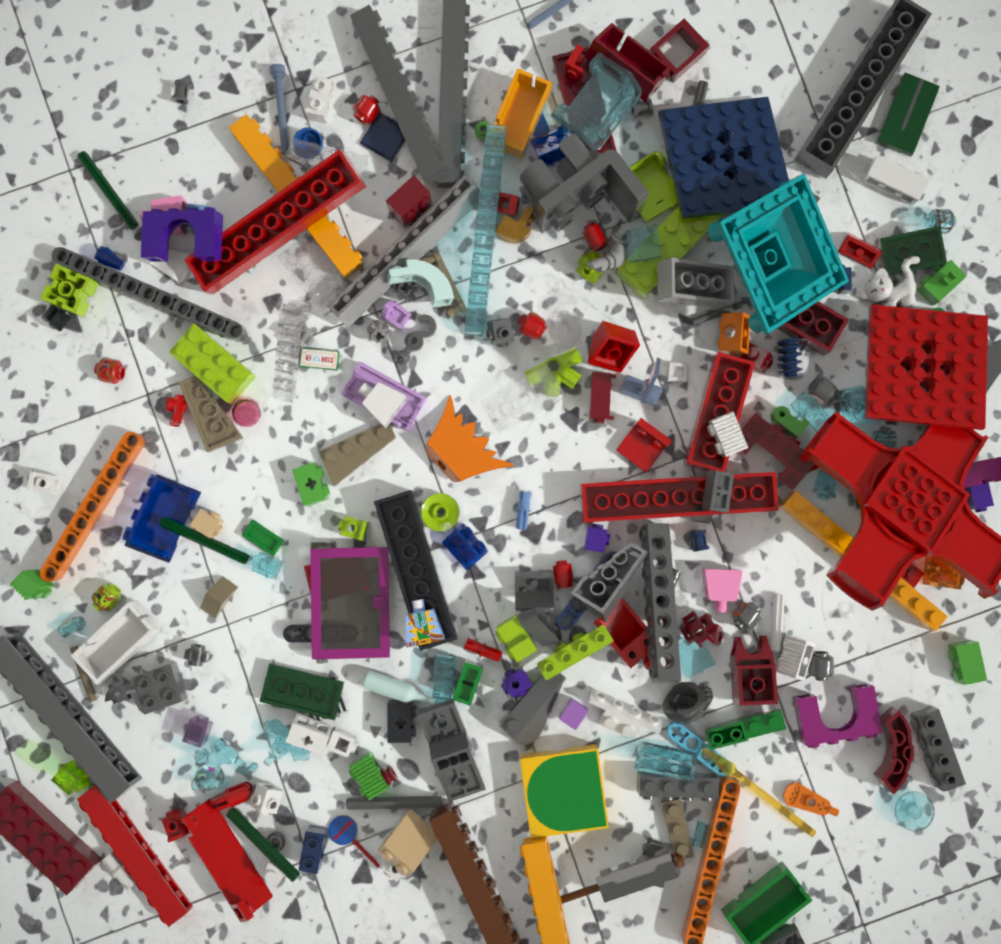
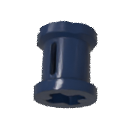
M706 530L689 533V536H692L693 552L710 549L706 542Z

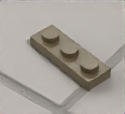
M677 797L673 800L661 801L673 853H680L684 859L694 857L681 798Z

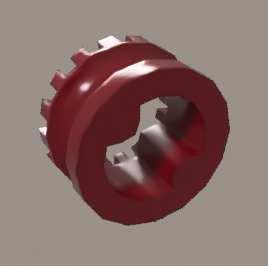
M388 765L387 769L380 770L388 785H391L392 781L396 782L398 780L391 765Z

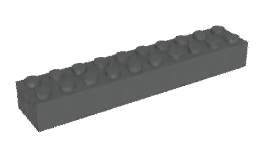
M895 0L794 160L827 179L932 15L931 12L911 0Z
M21 632L2 635L0 637V674L2 677L10 681L13 685V690L26 700V705L36 712L39 721L51 730V735L62 743L64 751L72 755L76 760V765L88 774L90 782L98 786L106 800L112 803L124 795L142 779V776Z

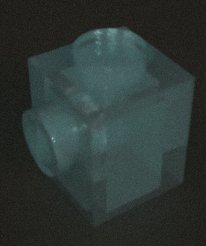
M259 552L258 555L253 557L251 571L270 579H277L284 561L264 552Z

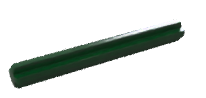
M81 151L77 155L79 161L130 230L137 228L139 223L88 153Z
M163 517L160 522V527L237 562L247 564L250 559V555L218 540L208 538L204 534L167 517Z
M236 808L230 809L226 817L291 882L297 880L300 872Z

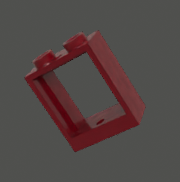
M684 18L650 48V52L672 68L667 79L674 83L707 53L710 45ZM677 34L695 52L678 68L660 51Z

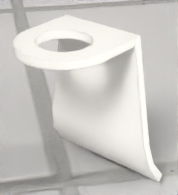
M169 249L168 262H149L145 260L179 283L184 281L190 272L188 265L184 261L190 254Z

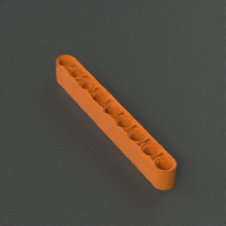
M127 432L122 436L40 570L41 579L50 582L61 580L144 447L145 439L141 434ZM135 436L137 441L136 444L132 446L130 441L131 438ZM123 453L126 454V460L124 462H122L120 459ZM115 469L116 476L112 479L110 473ZM103 485L106 488V492L104 495H102L100 492V489ZM92 502H94L96 505L94 511L90 509V505ZM82 519H85L86 524L82 528L80 525V521ZM72 535H74L75 537L74 544L70 542V537ZM62 551L65 554V559L63 561L60 558V554ZM51 568H53L55 571V575L53 577L50 575Z
M723 776L719 781V799L715 798L682 931L681 938L683 944H703L740 794V785L731 776ZM733 782L734 787L731 790H726V785ZM723 802H729L727 809H721ZM719 821H724L722 828H716V824ZM719 840L720 844L717 847H711L713 841ZM709 860H715L713 866H706ZM705 879H710V883L708 885H702V882ZM699 899H706L704 904H697ZM695 918L701 919L698 924L692 923ZM690 938H696L694 943H687Z

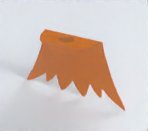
M449 395L443 415L426 444L428 456L452 482H461L487 471L514 466L507 461L491 458L497 453L496 451H483L489 438H473L475 422L461 426L462 413L455 417L453 400L451 395Z

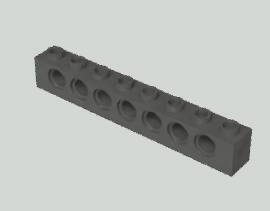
M647 523L641 527L639 539L642 541V549L648 552L643 561L642 578L645 582L643 596L646 598L644 614L648 624L646 636L649 638V646L647 648V655L650 658L649 677L652 683L681 681L670 526L669 523ZM652 540L657 543V548L653 547ZM653 559L658 562V568L654 566ZM655 578L659 580L660 587L656 586ZM656 598L661 600V607L657 605ZM658 617L663 621L662 626L657 622ZM660 637L664 640V646H661L659 643ZM661 657L666 661L665 667L660 662Z

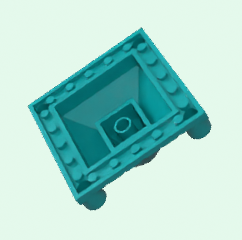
M805 173L782 182L772 192L725 219L713 222L708 228L711 240L714 242L724 240L733 260L734 269L742 279L744 288L755 309V313L748 320L749 328L753 332H763V334L772 332L849 282Z

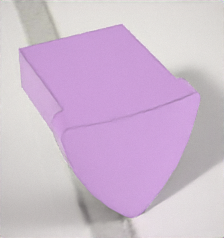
M396 300L387 302L381 314V319L389 321L399 330H402L412 317V314L398 305Z

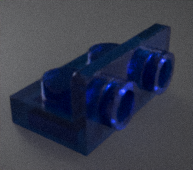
M564 124L531 139V145L538 159H541L547 166L564 158L565 155L561 152L559 145L561 141L570 136V133Z
M464 523L442 541L443 545L466 571L488 553L485 544L478 540L471 528Z

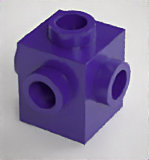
M523 667L517 670L514 668L504 673L505 677L502 678L503 683L501 687L505 694H510L511 697L516 696L519 698L527 693L526 689L532 687V683ZM513 681L519 682L517 685L512 684Z

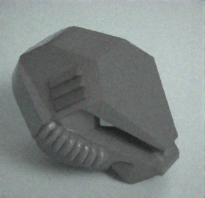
M693 682L678 683L665 697L662 703L663 712L674 723L691 725L692 722L702 718L714 698L712 689L705 684L697 685Z

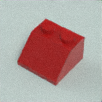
M602 321L593 334L588 364L621 373L640 346L635 330Z

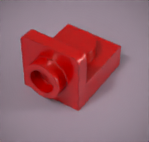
M578 44L566 62L565 72H567L569 77L581 80L584 69L580 65L585 56H583L584 47Z
M911 564L901 578L915 588L925 573Z

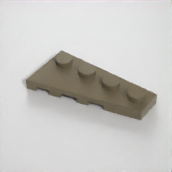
M378 424L319 451V455L334 487L396 439L390 424L386 429L381 424Z

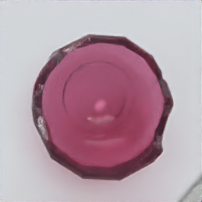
M242 398L235 402L232 408V417L235 423L242 427H251L257 424L261 418L259 403L252 398Z

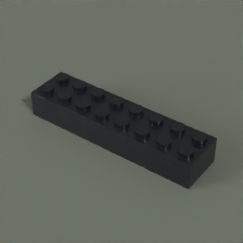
M413 490L373 501L408 614L413 613L411 601L423 599L425 610L434 608L445 636L444 640L418 645L419 650L422 651L457 640L458 634Z

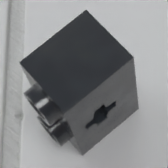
M389 700L387 703V743H411L413 737H416V725H413V717H416V706H412V702L404 703L398 700ZM400 717H403V721H407L404 726H401V722H397Z

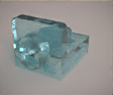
M819 471L812 493L818 494L817 498L826 501L829 498H835L836 494L834 491L838 481L828 473Z

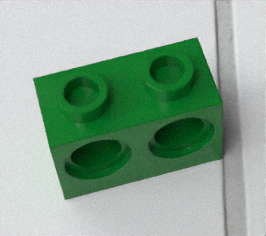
M465 660L453 695L455 701L471 706L484 665Z

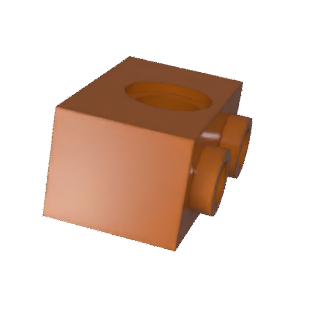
M744 312L721 314V320L719 321L720 338L718 339L719 352L728 355L748 354L750 336L748 320L750 315ZM735 330L734 336L731 337L732 332Z

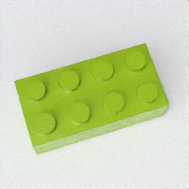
M195 323L169 351L180 363L231 405L257 377Z

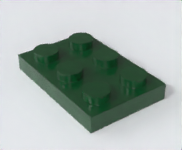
M940 225L880 238L884 266L888 276L903 274L901 265L904 259L911 256H918L920 258L918 264H911L909 266L911 271L947 264Z

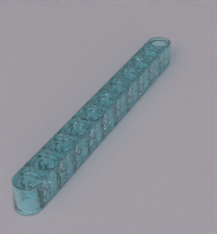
M487 123L465 335L484 337L506 140V125Z

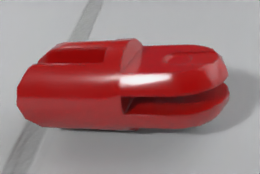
M246 781L226 788L224 792L212 797L210 801L211 805H213L212 808L215 811H219L250 800L253 785Z

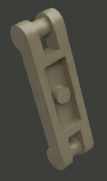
M439 251L433 252V255L429 257H422V261L430 264L437 261L439 265L437 268L446 276L451 285L454 295L452 303L456 301L458 305L454 307L450 305L444 306L450 319L459 312L464 313L468 311Z

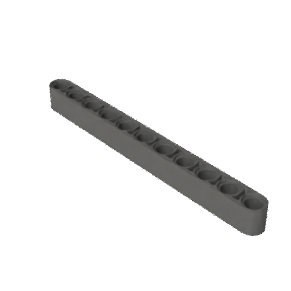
M57 247L52 251L51 256L54 262L75 273L89 277L98 283L191 323H195L233 341L241 342L247 336V330L236 321L64 247ZM66 254L65 260L61 261L62 256ZM84 262L83 266L78 269L79 264ZM98 269H101V273L98 276H96V271ZM118 276V281L113 284L114 277ZM136 284L135 289L130 291V286ZM153 291L152 297L147 299L148 292ZM170 298L169 305L164 306V301ZM188 306V310L182 314V307ZM205 313V318L202 321H198L199 315ZM222 320V326L216 329V323ZM240 328V333L237 336H233V330Z

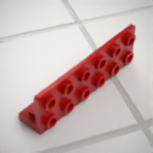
M210 798L178 820L177 823L240 923L248 922L254 917L253 913L268 902L273 895L220 811H215L212 808L213 805L210 803Z

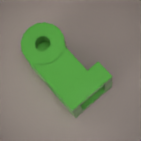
M785 406L775 408L770 414L772 422L779 425L788 435L794 438H798L810 424L805 418L799 421L790 414V410Z

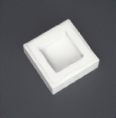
M668 362L667 382L686 383L688 363Z

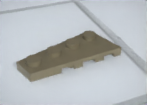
M194 375L178 382L207 453L244 438L197 376Z

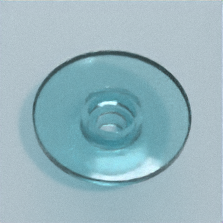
M910 791L900 796L895 804V817L898 823L905 829L921 831L932 823L934 806L932 801L923 793ZM914 806V811L910 813L909 809Z

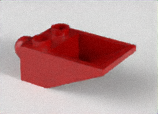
M622 598L606 622L598 618L593 623L596 627L605 625L613 639L610 645L629 668H632L643 659V666L649 670L648 646L644 645V640L647 639V626L625 599ZM630 651L635 652V656L633 658H629Z

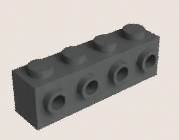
M930 706L910 713L912 718L910 723L913 730L917 732V743L925 754L923 759L925 765L931 771L932 776H930L934 787L946 792L966 785L940 710Z
M637 771V792L640 797L646 800H653L654 797H662L663 800H673L674 797H679L685 801H692L693 798H701L702 801H713V798L719 799V778L714 773Z

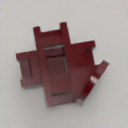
M692 611L682 618L686 626L680 631L689 645L696 642L701 648L703 647L702 642L707 639L715 646H720L723 640L722 627L712 621L710 614L705 613L699 617L695 611Z

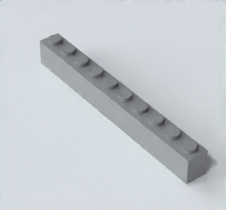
M464 175L327 307L349 328L393 285L388 284L387 281L389 269L396 266L404 268L406 260H420L484 198L478 185Z

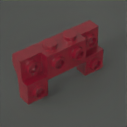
M757 413L741 429L748 448L742 450V452L747 454L757 443L787 467L777 479L792 491L814 466L811 460L805 463L799 459L804 451L799 446L801 444L800 441L793 436L789 439L784 435L785 430L777 424L772 426Z

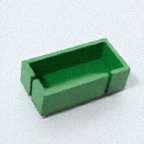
M781 861L739 894L738 901L734 898L721 908V911L745 944H758L813 900Z

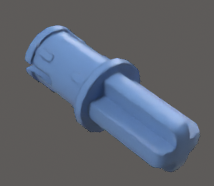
M519 491L518 508H516V511H518L516 529L518 530L527 529L528 513L531 512L529 509L531 492Z

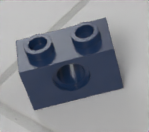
M314 825L308 826L305 831L298 871L318 874L322 867L329 828Z

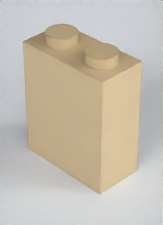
M410 809L402 816L377 851L385 861L390 862L396 867L398 873L408 877L419 866L436 842L437 837L433 828Z

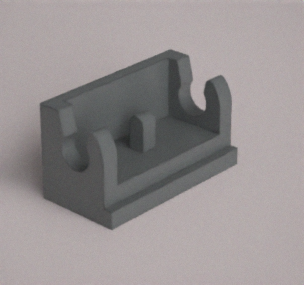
M707 471L702 510L729 512L734 479L733 473Z

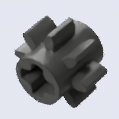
M415 282L398 283L399 288L394 289L396 293H400L398 299L405 298L406 302H409L410 298L416 299L414 292L419 291L418 287H413ZM408 286V293H404L405 287Z
M191 644V648L185 649L184 659H187L188 665L203 666V662L209 661L210 652L205 650V645Z

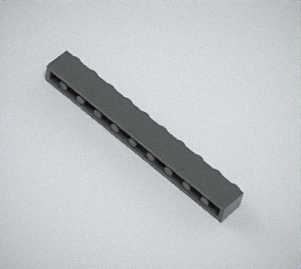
M443 0L438 145L441 150L438 153L447 162L448 167L446 171L448 175L437 180L438 188H451L464 176V170H461V163L465 164V152H462V145L466 144V133H462L463 127H466V115H463V108H467V96H464V90H467L468 78H464V71L468 72V60L465 59V53H469V41H466V35H469V23H466V17H470V5L466 3V0Z
M369 4L351 14L350 17L422 179L429 185L448 175L446 171L448 165L443 156L440 157L438 153L441 149L437 141L432 140L431 134H433L430 125L428 123L425 124L423 120L426 116L421 106L418 107L416 104L418 98L415 92L409 89V85H411L410 80L401 71L404 67L400 59L395 58L394 53H396V49L392 42L387 40L389 34L384 25L381 27L380 21H382V18L377 9L374 11Z

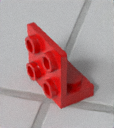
M640 418L616 451L644 472H648L672 440Z

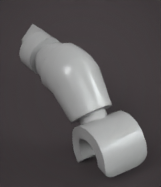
M626 231L622 239H618L615 233H611L607 241V245L610 248L609 252L603 257L587 262L586 264L589 268L595 269L598 273L608 269L615 270L624 263L625 250L632 239L630 231Z

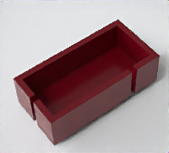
M611 23L593 39L585 58L636 95L637 98L646 102L663 85L672 68L629 35L618 51L617 48L625 32Z

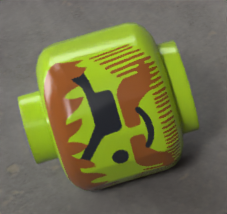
M104 583L92 594L91 598L94 602L92 605L100 612L102 610L110 612L122 600L120 595L122 592L113 583Z

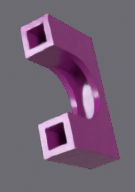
M869 683L849 686L853 713L849 722L840 728H828L824 725L819 712L817 696L812 693L792 696L801 743L808 746V748H817L822 743L834 745L838 744L839 740L856 741L858 737L873 738L877 737V734L883 733L875 687Z

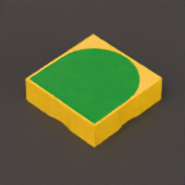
M596 744L570 747L561 751L520 754L531 838L609 828L599 752Z

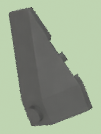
M632 542L614 554L605 564L599 565L590 575H585L573 589L571 596L591 614L606 622L618 606L648 552Z
M559 673L546 680L542 674L533 683L532 687L527 690V693L500 720L499 726L514 740L529 748L541 735L565 677Z

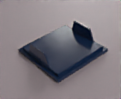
M380 112L360 144L392 163L406 140L397 121Z

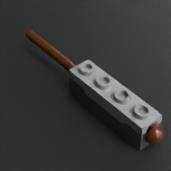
M664 848L654 852L655 856L649 858L647 855L638 857L635 863L629 864V861L618 865V869H604L600 871V875L596 878V884L561 895V903L564 904L599 891L604 903L678 878L681 874L680 868L684 865V858L680 853H673L672 850L666 851Z

